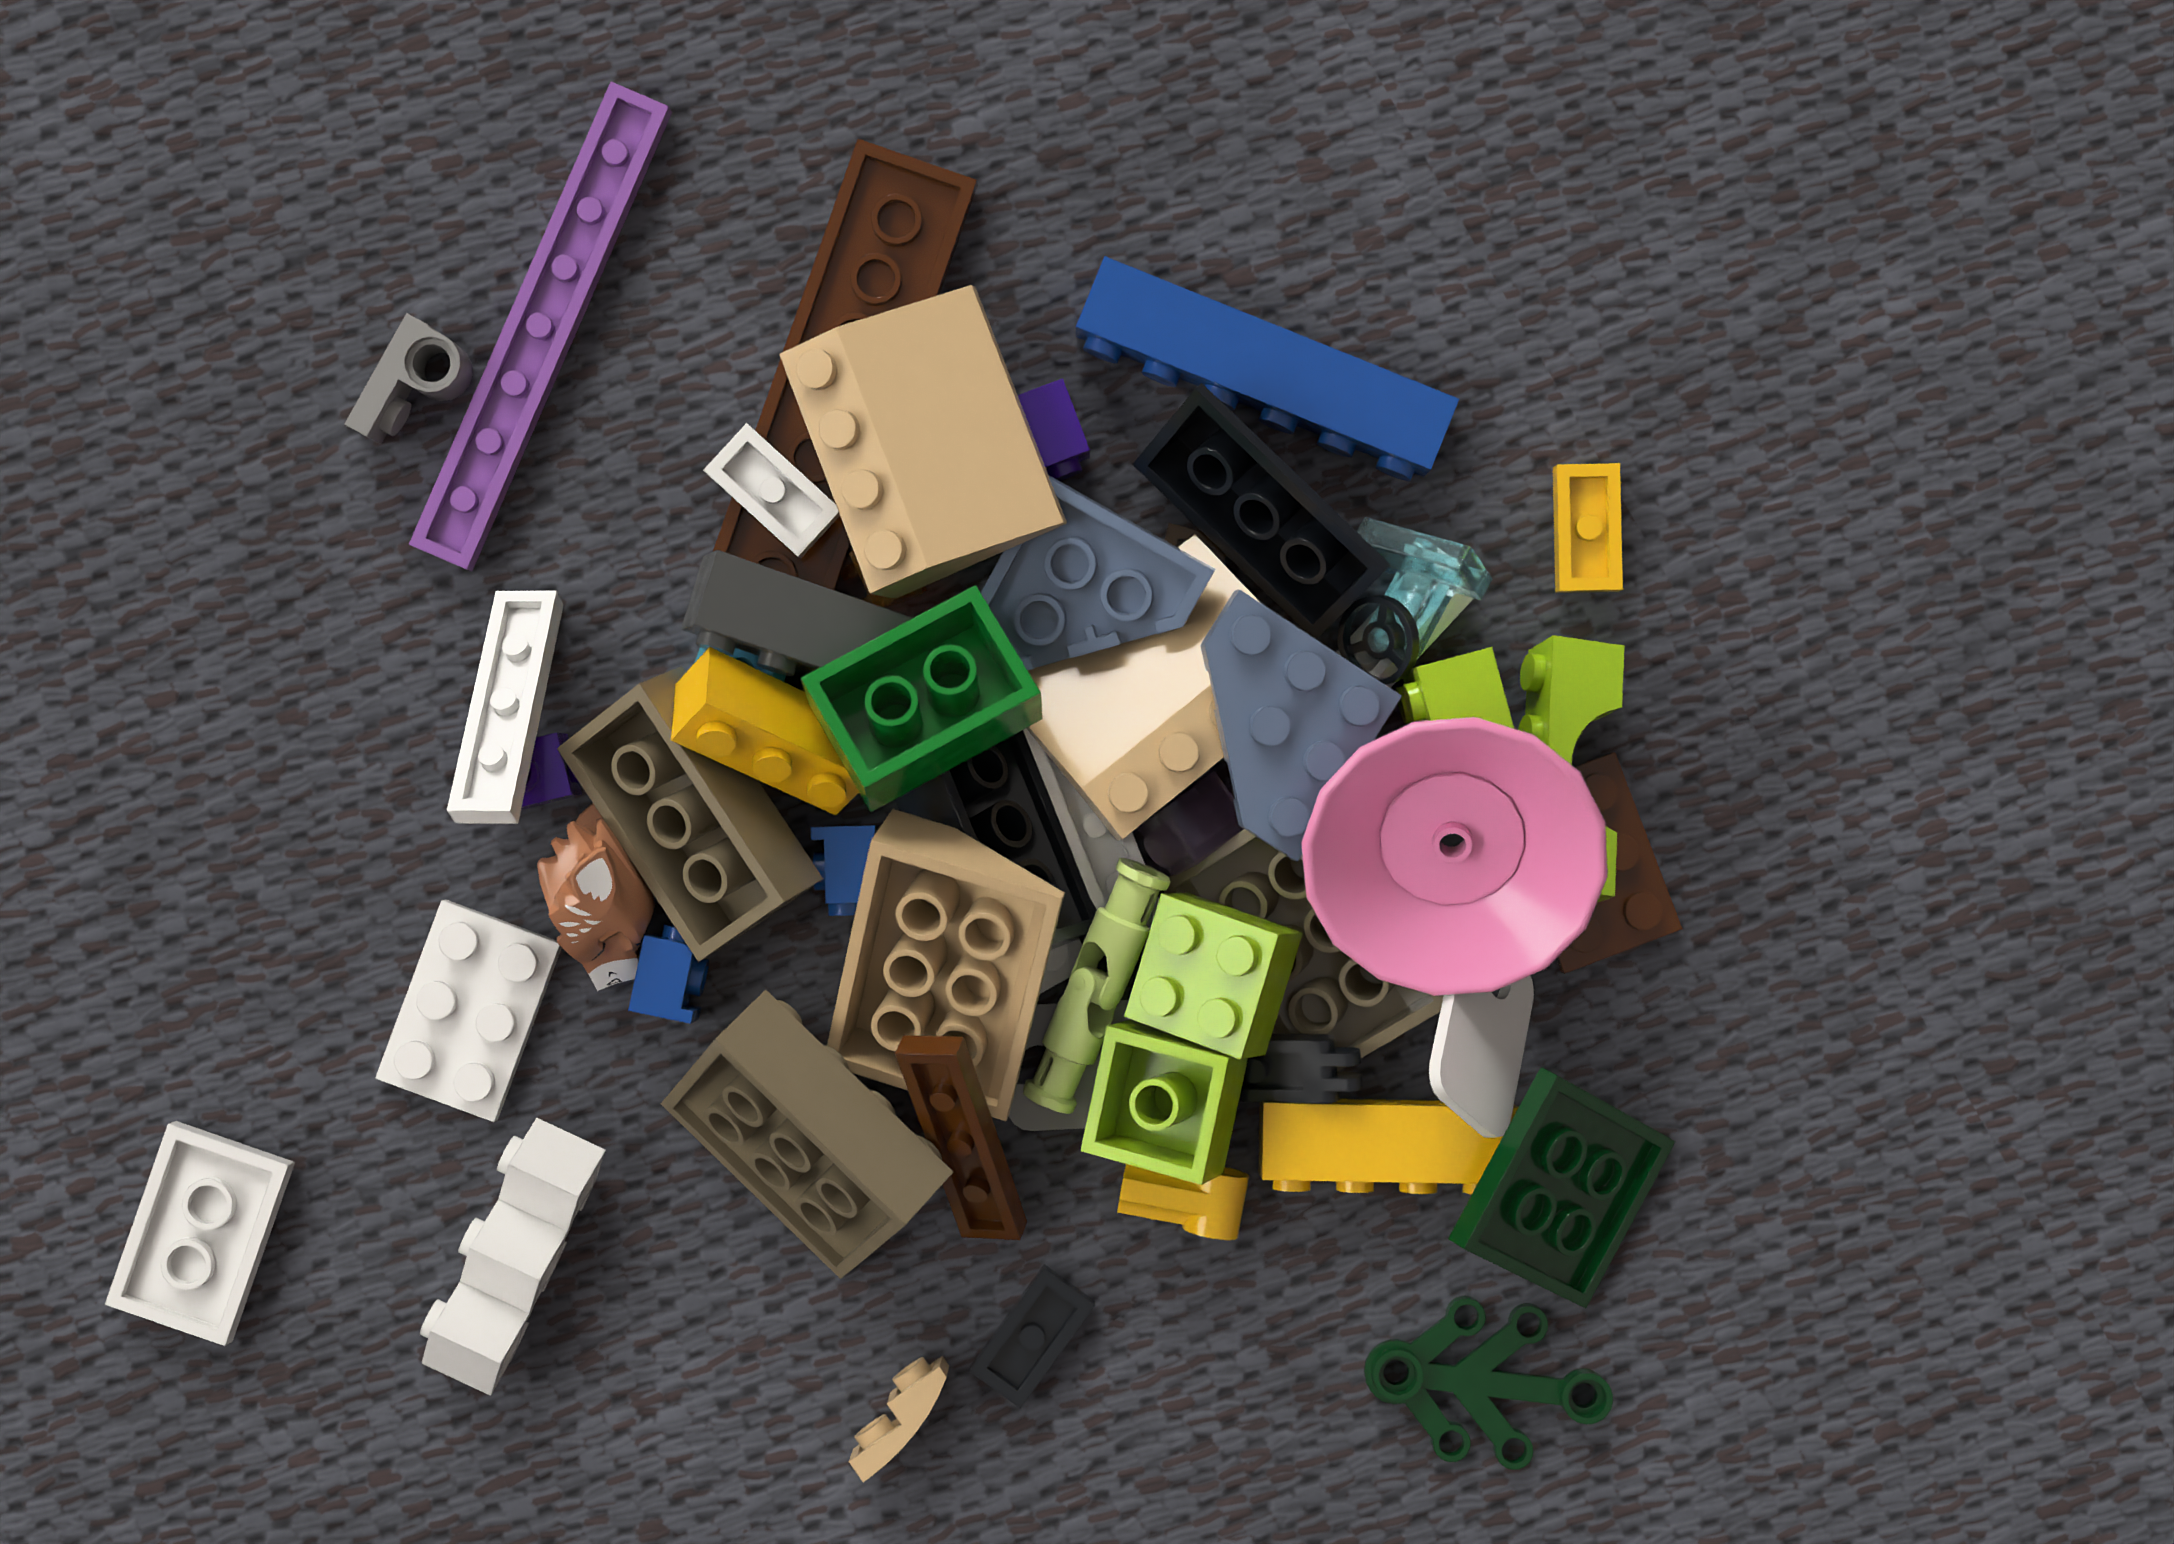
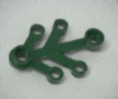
M1458 1296L1448 1304L1446 1315L1411 1343L1400 1339L1383 1341L1370 1351L1364 1365V1377L1370 1391L1383 1402L1389 1404L1405 1403L1430 1435L1431 1445L1436 1455L1446 1462L1460 1461L1468 1454L1471 1446L1470 1437L1461 1424L1446 1419L1426 1389L1453 1392L1493 1443V1451L1499 1463L1511 1470L1522 1469L1530 1463L1533 1457V1445L1524 1432L1511 1427L1489 1397L1561 1405L1570 1418L1581 1424H1594L1603 1420L1610 1412L1613 1404V1394L1609 1384L1601 1375L1591 1369H1575L1564 1378L1493 1370L1525 1344L1537 1343L1545 1337L1548 1331V1319L1538 1306L1531 1303H1523L1516 1306L1511 1311L1508 1323L1457 1364L1432 1363L1431 1361L1459 1336L1475 1335L1485 1324L1486 1315L1482 1305L1473 1297ZM1462 1305H1471L1477 1311L1475 1322L1468 1327H1461L1454 1321L1455 1312ZM1531 1312L1539 1317V1327L1534 1333L1525 1335L1518 1331L1517 1322L1521 1315ZM1393 1360H1400L1407 1365L1406 1376L1398 1382H1391L1384 1377L1385 1366ZM1589 1383L1594 1388L1593 1399L1584 1405L1576 1404L1572 1399L1574 1388L1578 1384ZM1447 1431H1456L1462 1436L1461 1446L1454 1452H1445L1439 1446L1440 1437ZM1512 1438L1523 1441L1525 1447L1523 1454L1515 1460L1506 1459L1502 1455L1504 1443Z

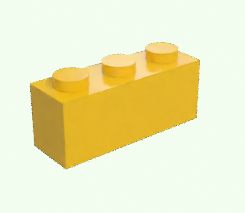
M709 647L675 684L671 741L835 816L859 793L809 706L804 691L712 647Z

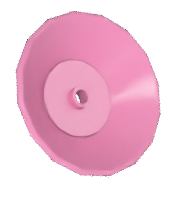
M1477 717L1417 721L1361 746L1320 789L1301 842L1306 897L1333 945L1377 979L1433 996L1494 992L1546 969L1587 928L1608 877L1605 820L1580 772L1535 735ZM1448 834H1458L1464 838L1457 846L1449 847L1441 843V839Z

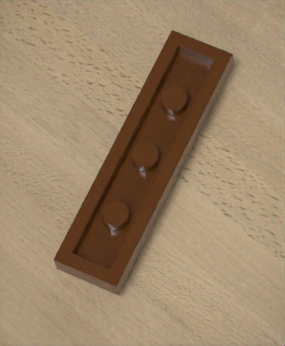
M903 1035L895 1056L925 1138L938 1149L942 1161L953 1171L942 1185L961 1237L1021 1240L1027 1219L965 1038L961 1036Z

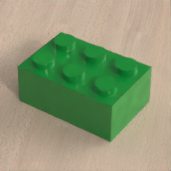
M976 585L801 677L809 706L870 812L1043 719L1041 692Z

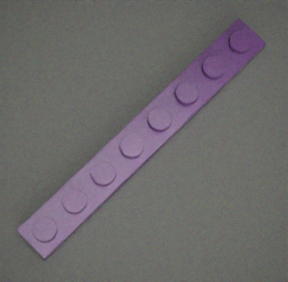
M610 82L409 545L471 572L473 571L671 117L672 111L669 106L614 82Z

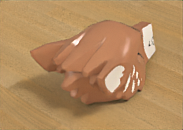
M592 803L578 816L576 821L567 824L569 839L555 837L551 840V845L556 855L541 858L537 863L539 882L549 909V917L561 934L557 937V943L570 956L583 965L597 991L608 986L635 979L639 962L638 948L648 930L655 903L652 891Z

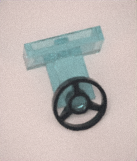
M1364 517L1357 533L1391 564L1384 572L1395 576L1385 595H1373L1358 599L1345 611L1338 629V647L1342 657L1366 673L1368 672L1361 667L1354 654L1366 651L1374 659L1389 658L1398 668L1393 675L1381 678L1368 673L1387 685L1400 681L1412 670L1417 657H1420L1454 592L1482 600L1493 578L1470 546ZM1378 603V608L1363 632L1362 641L1351 644L1350 633L1355 616L1367 604Z

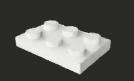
M441 900L375 1078L489 1121H497L562 949L557 940L457 903Z
M178 1121L168 1123L105 1305L223 1346L231 1343L239 1325L295 1162Z

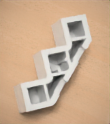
M539 1118L535 1119L524 1139L516 1136L511 1138L497 1166V1171L505 1174L499 1199L485 1221L479 1218H475L472 1221L460 1244L458 1252L467 1256L460 1282L447 1303L439 1299L435 1301L422 1325L420 1335L428 1338L422 1364L490 1396L492 1395L529 1325L526 1321L541 1292L545 1290L566 1246L565 1238L570 1231L574 1218L578 1211L583 1209L595 1184L606 1151L605 1149Z

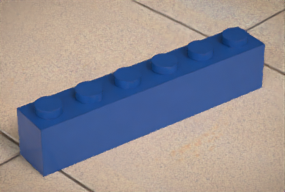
M1106 256L1103 258L1076 325V337L1086 341L1083 350L1094 357L1117 364L1122 355L1144 364L1141 372L1144 376L1171 387H1176L1179 379L1196 386L1202 383L1229 410L1234 411L1239 402L1261 411L1258 420L1270 428L1294 434L1296 426L1320 435L1317 444L1332 453L1351 458L1354 451L1358 450L1378 458L1376 469L1405 481H1411L1414 473L1424 477L1432 469L1459 401V398Z

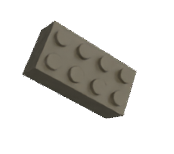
M680 666L636 685L560 745L557 750L620 842L622 848L697 961L700 962L746 934L823 880V877L758 780L671 741L675 684L686 673L684 668Z

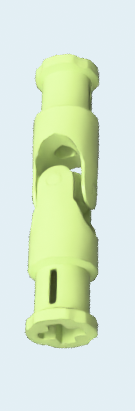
M1119 858L1116 870L1119 872L1113 890L1106 906L1099 907L1096 911L1070 974L1069 983L1057 1004L1042 1040L1043 1045L1046 1047L1034 1078L1026 1080L1023 1087V1094L1028 1099L1059 1113L1071 1114L1075 1110L1077 1102L1074 1094L1086 1066L1093 1065L1104 1041L1106 1026L1112 1023L1116 1006L1125 992L1148 938L1150 928L1146 924L1160 891H1167L1171 882L1170 878L1164 873L1131 859ZM1104 956L1107 958L1108 972L1097 969L1099 961Z

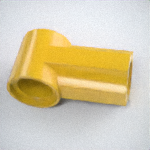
M1125 1164L1117 1213L1181 1224L1185 1231L1198 1236L1219 1240H1236L1239 1234L1249 1175L1242 1171L1225 1167L1222 1175L1200 1185Z

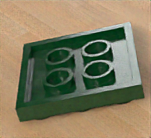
M1540 1067L1448 1239L1468 1252L1581 1307L1587 1308L1676 1141Z

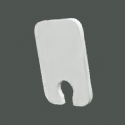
M1531 976L1501 988L1497 997L1492 992L1443 996L1429 1065L1430 1084L1435 1095L1446 1106L1485 1138L1504 1136L1511 1122L1534 999V987Z

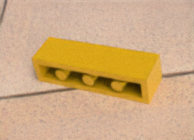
M1339 1099L1333 1103L1260 1102L1258 1173L1262 1180H1273V1190L1286 1192L1310 1191L1311 1181H1336V1190L1348 1193L1374 1192V1182L1399 1183V1191L1403 1193L1434 1194L1437 1193L1438 1183L1463 1184L1462 1192L1472 1194L1503 1136L1495 1138L1481 1136L1441 1100ZM1515 1104L1513 1106L1511 1121L1519 1108Z

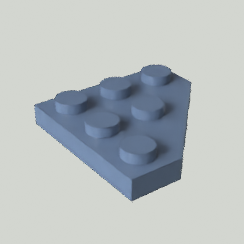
M1049 476L1067 524L1003 551L981 591L983 598L1028 671L1036 667L1107 649L1143 637L1182 628L1189 619L1216 569Z
M1240 589L1234 590L1200 644L1205 671H1208L1216 707L1214 709L1224 760L1228 763L1235 796L1233 802L1237 821L1240 827L1290 859L1298 862L1302 856L1301 842L1320 789L1361 746L1374 741L1400 700L1401 695Z

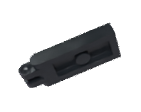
M1272 1034L1266 1054L1251 1057L1247 1060L1239 1102H1336L1339 1100V1091L1350 1092L1363 1088L1361 1073L1337 1072V1066L1349 1067L1359 1065L1361 1063L1360 1049L1356 1047H1335V1037L1329 1034Z

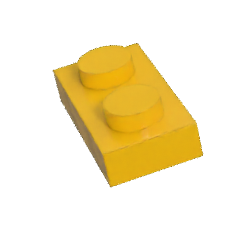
M1620 463L1557 464L1553 467L1555 593L1618 592L1623 590Z

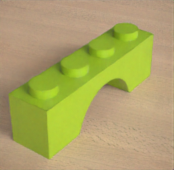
M1552 635L1529 649L1520 670V685L1526 691V710L1518 730L1535 735L1572 765L1574 747L1584 728L1590 722L1597 721L1622 708L1624 645ZM1607 826L1608 877L1597 903L1615 897L1617 832Z

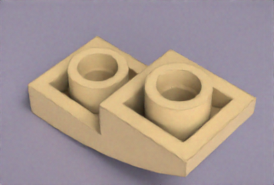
M943 1356L931 1364H928L924 1357H921L897 1373L892 1379L897 1388L890 1392L887 1405L896 1416V1419L891 1422L887 1415L883 1414L855 1435L859 1445L853 1449L849 1463L863 1483L882 1469L902 1450L929 1415L939 1397L948 1374L949 1365Z

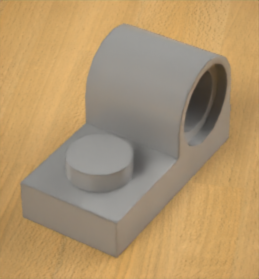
M406 313L347 418L345 425L382 444L387 434L395 436L407 421L411 411V403L406 401L412 388L438 401L452 400L464 393L469 387L473 376L472 363L467 353L428 324ZM438 353H448L450 369L447 375L437 382H428L425 377V366L428 360Z

